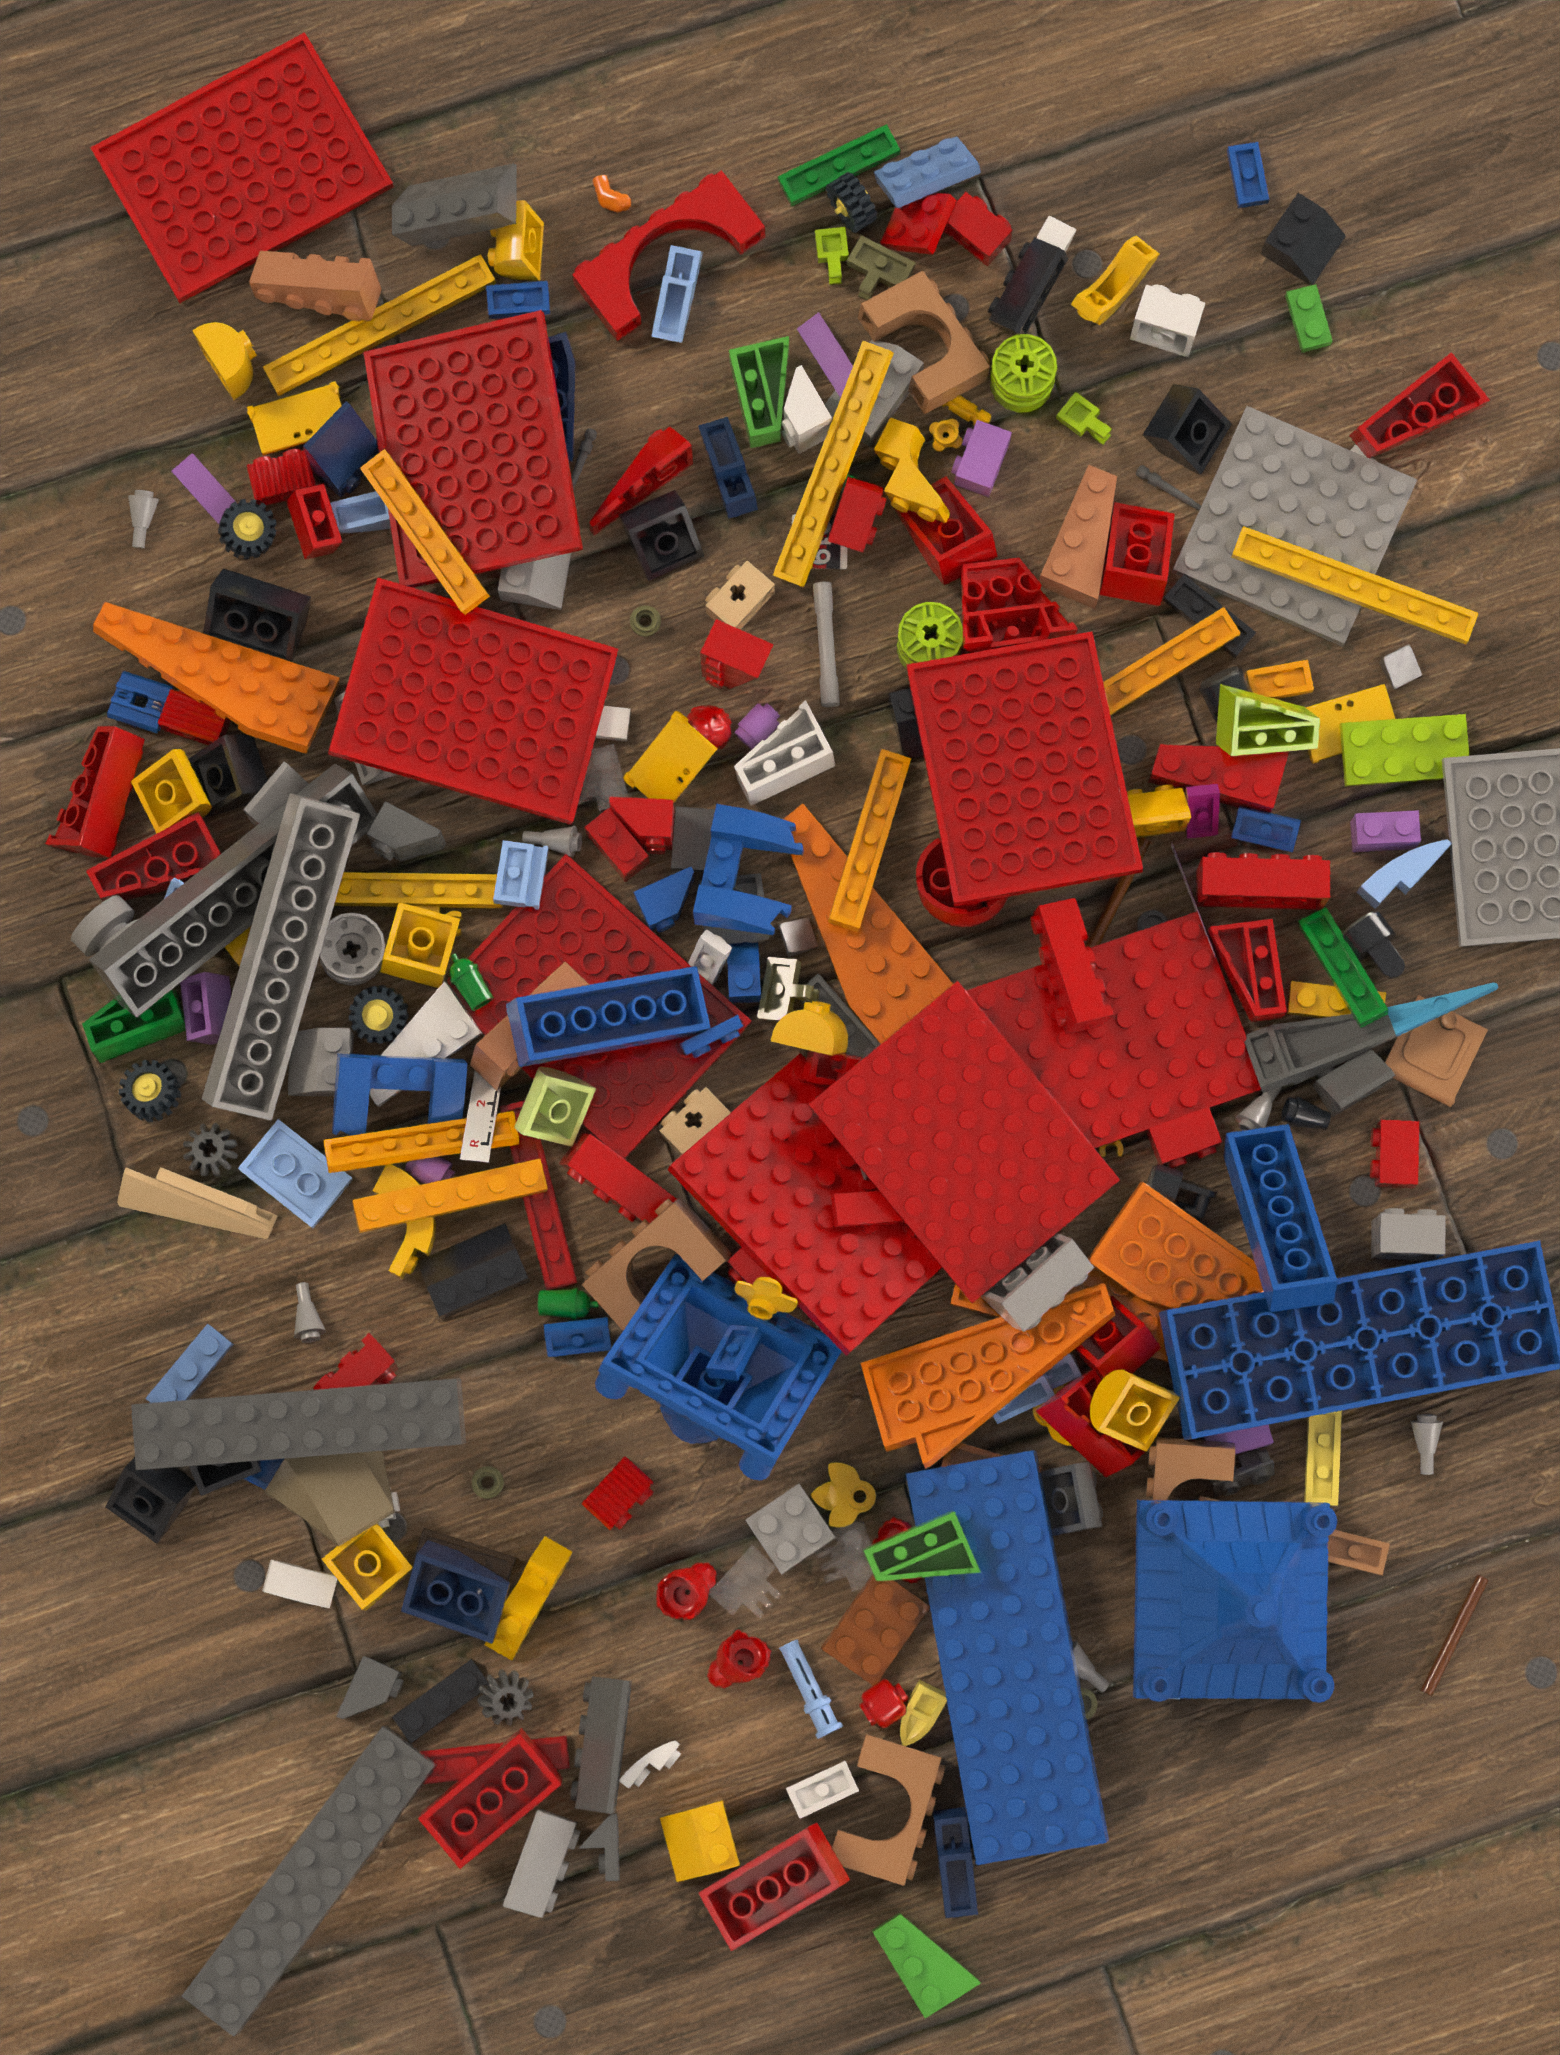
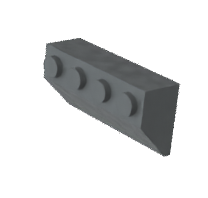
M513 163L408 186L392 205V235L411 246L516 224L517 165Z
M592 1676L591 1683L585 1682L583 1702H589L587 1715H581L579 1735H584L583 1748H577L574 1766L575 1768H580L579 1781L572 1782L570 1796L571 1801H576V1809L614 1814L616 1812L632 1681Z

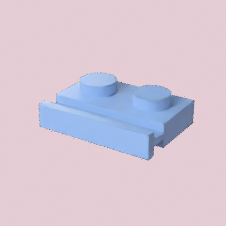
M503 840L493 898L494 904L524 908L528 906L539 909L549 851L548 846L537 847L534 844Z

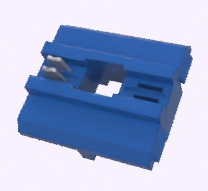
M123 671L119 682L116 684L114 696L110 700L111 704L107 712V718L129 724L133 728L138 727L157 734L161 730L158 725L160 714L170 689L174 690V687ZM137 696L148 699L146 707L142 708L134 705Z

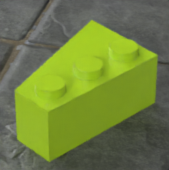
M1220 684L1216 744L1230 756L1318 749L1320 718L1307 708Z

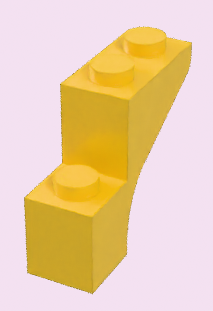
M890 417L874 450L881 460L880 463L894 471L884 490L891 501V506L901 512L914 511L921 518L930 522H934L936 519L946 523L950 515L948 508L918 468V457L925 441L917 426Z
M544 1536L530 1557L520 1580L505 1601L494 1642H485V1646L513 1661L546 1599L562 1575L573 1553L571 1550Z

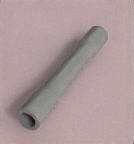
M818 582L813 584L819 643L821 706L836 707L840 705L833 635L832 584L830 582Z

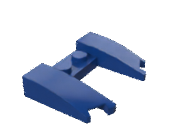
M716 804L701 885L698 886L693 909L694 925L768 935L775 933V928L770 923L779 913L788 918L792 911L791 905L753 894L734 891L743 848L803 856L802 843H795L791 833L796 831L795 823L757 811Z
M337 1054L332 1133L336 1136L340 1130L350 1136L366 1133L370 1089L430 1091L428 1124L462 1119L468 1063L464 1059Z

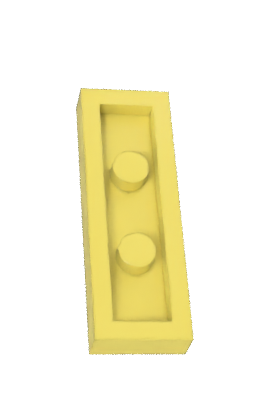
M1342 1411L1307 1418L1304 1502L1330 1503V1506H1338Z

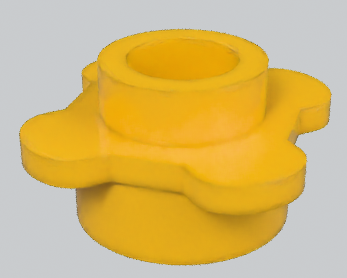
M943 420L939 423L933 422L930 425L929 432L933 434L934 442L932 446L935 451L942 452L944 448L949 447L957 449L962 445L963 440L958 434L959 423L957 420ZM948 433L949 436L945 438L943 437V434Z

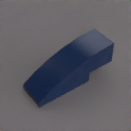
M728 417L699 425L705 451L728 519L758 510L756 496Z
M965 1807L933 1811L945 1918L978 1915Z

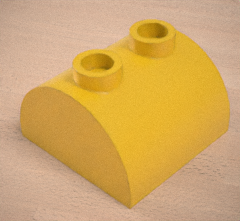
M525 200L516 201V224L490 230L491 236L496 237L495 248H489L488 263L491 267L494 266L495 272L503 277L514 280L540 281L544 222Z
M207 323L192 330L202 353L232 399L235 400L243 395L253 379L251 360L257 357L252 348L253 345L244 330L238 333L235 329L223 323Z
M182 749L171 750L131 780L156 834L197 812L203 818L212 808Z
M812 1001V1003L805 1002L803 1010L793 1011L782 1017L773 1030L771 1042L832 1056L847 1052L848 1032L841 1018L830 1011L831 1004Z
M1115 1370L1109 1373L1095 1390L1090 1407L1091 1422L1097 1431L1147 1452L1180 1397L1168 1389L1125 1370Z

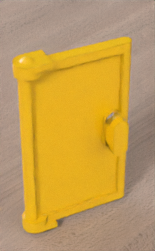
M336 381L320 388L253 407L251 405L247 407V414L254 424L263 456L307 443L341 407L339 385Z
M1385 684L1305 707L1320 718L1318 749H1308L1312 764L1318 763L1319 760L1342 754L1341 723L1395 719Z
M675 711L666 726L632 769L626 772L623 779L632 788L636 787L650 799L673 800L674 804L717 748L688 723L689 719L682 713Z

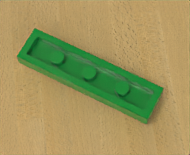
M886 124L779 175L778 182L792 207L826 191V185L846 172L854 174L855 177L899 156L901 150Z
M1325 907L1298 921L1300 930L1359 1027L1362 1028L1387 1015L1389 1009L1355 953L1343 939V934L1328 909Z

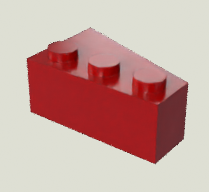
M716 619L700 652L702 677L706 678V683L722 689L723 686L732 689L755 680L759 677L774 644Z
M1273 919L1209 927L1207 934L1211 945L1250 1022L1283 1018L1287 1010Z
M1093 1369L1068 1382L1040 1406L1036 1412L1103 1476L1108 1477L1133 1464L1145 1451L1103 1434L1093 1426L1090 1418L1091 1401L1095 1390L1102 1381Z

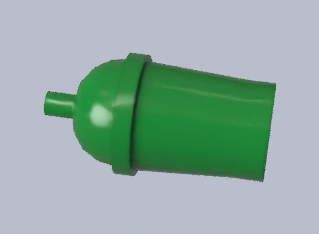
M456 953L452 954L450 957L454 963L449 969L450 982L456 986L472 1011L478 1010L491 1002L494 997L479 971V966L466 958L459 960Z
M579 1288L539 1291V1316L565 1317L578 1320L585 1317L591 1308H599L597 1301H591L588 1293L579 1290Z

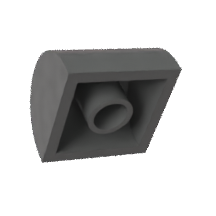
M1090 1462L1076 1463L1041 1471L1053 1536L1102 1527L1103 1509L1097 1500L1095 1489L1097 1477L1092 1471Z

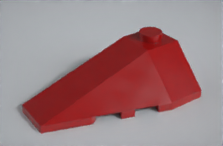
M668 427L664 431L659 429L647 439L648 443L644 445L589 521L590 531L594 536L620 518L619 514L632 509L693 465L692 445L687 439L672 427Z

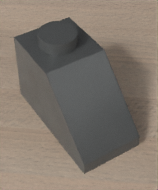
M363 1656L336 1717L347 1719L389 1702L391 1697L396 1699L404 1682L399 1679L402 1672L370 1657Z

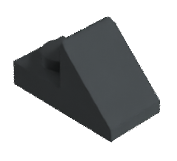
M618 1813L610 1814L578 1848H605V1854H599V1874H605V1881L620 1880Z

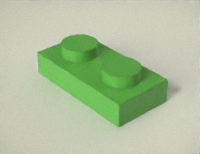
M1316 284L1287 291L1285 298L1301 353L1330 346L1333 340Z

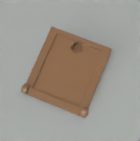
M1418 995L1415 1001L1423 1000L1426 998ZM1451 1011L1397 1036L1385 1063L1394 1072L1395 1076L1393 1079L1451 1107L1455 1103V1097L1488 1029ZM1440 1022H1441V1024L1443 1025V1027H1445V1028H1447V1029H1452V1030H1446V1029L1442 1028V1026L1440 1025Z

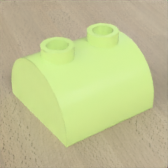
M539 1067L515 1124V1129L522 1135L573 1146L596 1088L565 1072L548 1067Z

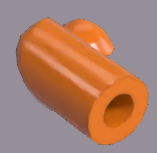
M599 175L593 178L594 188L601 207L618 213L629 210L631 207L630 197L627 194L611 190L606 175Z

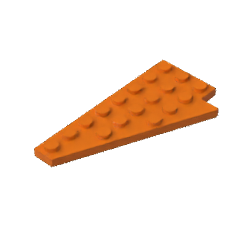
M1105 1283L1065 1295L1062 1303L1055 1308H1050L1041 1316V1321L1038 1325L1025 1332L1012 1327L1002 1317H998L860 1363L886 1451L889 1452L917 1442L925 1469L931 1467L1116 1316Z

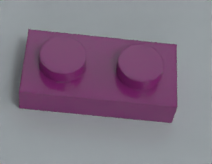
M1218 784L1186 787V801L1191 813V819L1185 830L1187 839L1218 835L1220 800Z

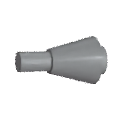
M135 490V495H128L132 526L134 527L132 547L145 548L146 530L149 528L159 499L153 498L154 492Z
M576 826L548 830L543 833L524 831L522 841L527 844L548 846V849L573 857L575 852L581 849L582 835L577 832Z
M1282 1087L1263 1093L1262 1096H1259L1236 1116L1239 1123L1238 1127L1242 1131L1265 1128L1273 1105L1272 1102Z
M307 1282L296 1284L299 1304L297 1305L294 1337L301 1339L303 1343L316 1342L321 1339L320 1336L326 1330L313 1302H311L309 1284Z
M1418 1414L1417 1420L1411 1421L1418 1452L1420 1453L1421 1474L1425 1475L1434 1474V1453L1436 1452L1443 1421L1437 1420V1415Z
M1072 1642L1079 1678L1090 1682L1101 1693L1104 1692L1110 1683L1095 1670V1667L1078 1642Z

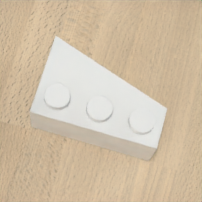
M806 700L787 721L783 720L777 726L778 729L765 741L762 740L734 766L737 780L750 806L835 766L833 751Z

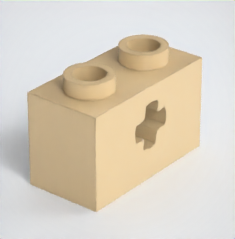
M746 561L742 566L736 565L727 575L726 579L728 581L721 589L718 587L713 589L705 600L707 602L705 605L706 614L714 621L718 619L740 630L775 593V584L749 561ZM736 593L739 595L743 593L744 600L740 601L738 598L736 601H733L732 594Z
M707 1087L701 1092L698 1089L694 1090L684 1100L686 1106L678 1114L672 1111L660 1123L663 1126L660 1130L661 1136L680 1155L685 1153L731 1113ZM690 1116L694 1119L698 1116L701 1117V1127L692 1126L688 1128L689 1122L687 1118Z

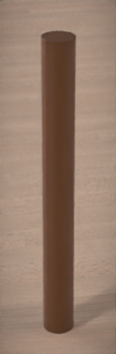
M1140 836L1138 847L1142 861L1151 841ZM1135 874L1120 876L1085 947L1090 946L1091 948L1101 944Z
M1477 1574L1420 1690L1421 1692L1432 1697L1489 1582L1485 1577Z

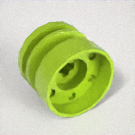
M1018 334L1004 340L996 349L991 365L990 390L995 400L1005 409L1017 413L1031 412L1040 408L1050 398L1057 372L1056 356L1051 346L1042 338L1034 335ZM1021 365H1027V372H1021Z
M924 602L913 606L904 614L899 624L897 654L900 663L905 668L907 664L961 655L963 626L960 618L951 608L937 602ZM932 632L936 633V639L930 638L928 641L925 640V633L928 635L932 634Z

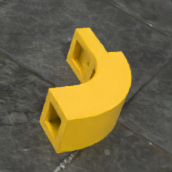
M1134 236L1124 243L1104 273L1089 288L1077 294L1071 305L1077 309L1078 314L1083 319L1097 323L1100 326L1134 291L1160 254L1139 237Z
M387 1164L373 1192L377 1195L418 1186L419 1184L405 1171L392 1164ZM435 1216L407 1222L405 1239L388 1270L391 1274L403 1279L406 1273L411 1275L419 1260L415 1256L417 1251L426 1256L430 1255L436 1234Z

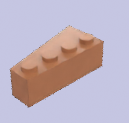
M272 251L259 252L249 281L255 298L264 303L278 302L294 309H313L323 315H342L352 321H360L361 319L372 320L382 290L370 258H360L359 263H349L348 257L336 256L335 261H326L320 255L309 254L306 259H300L295 253Z
M1088 465L1040 575L1039 582L1045 589L1096 609L1117 476Z
M564 962L530 995L589 984ZM508 1015L476 1044L470 1066L496 1091L522 1068L518 1065Z

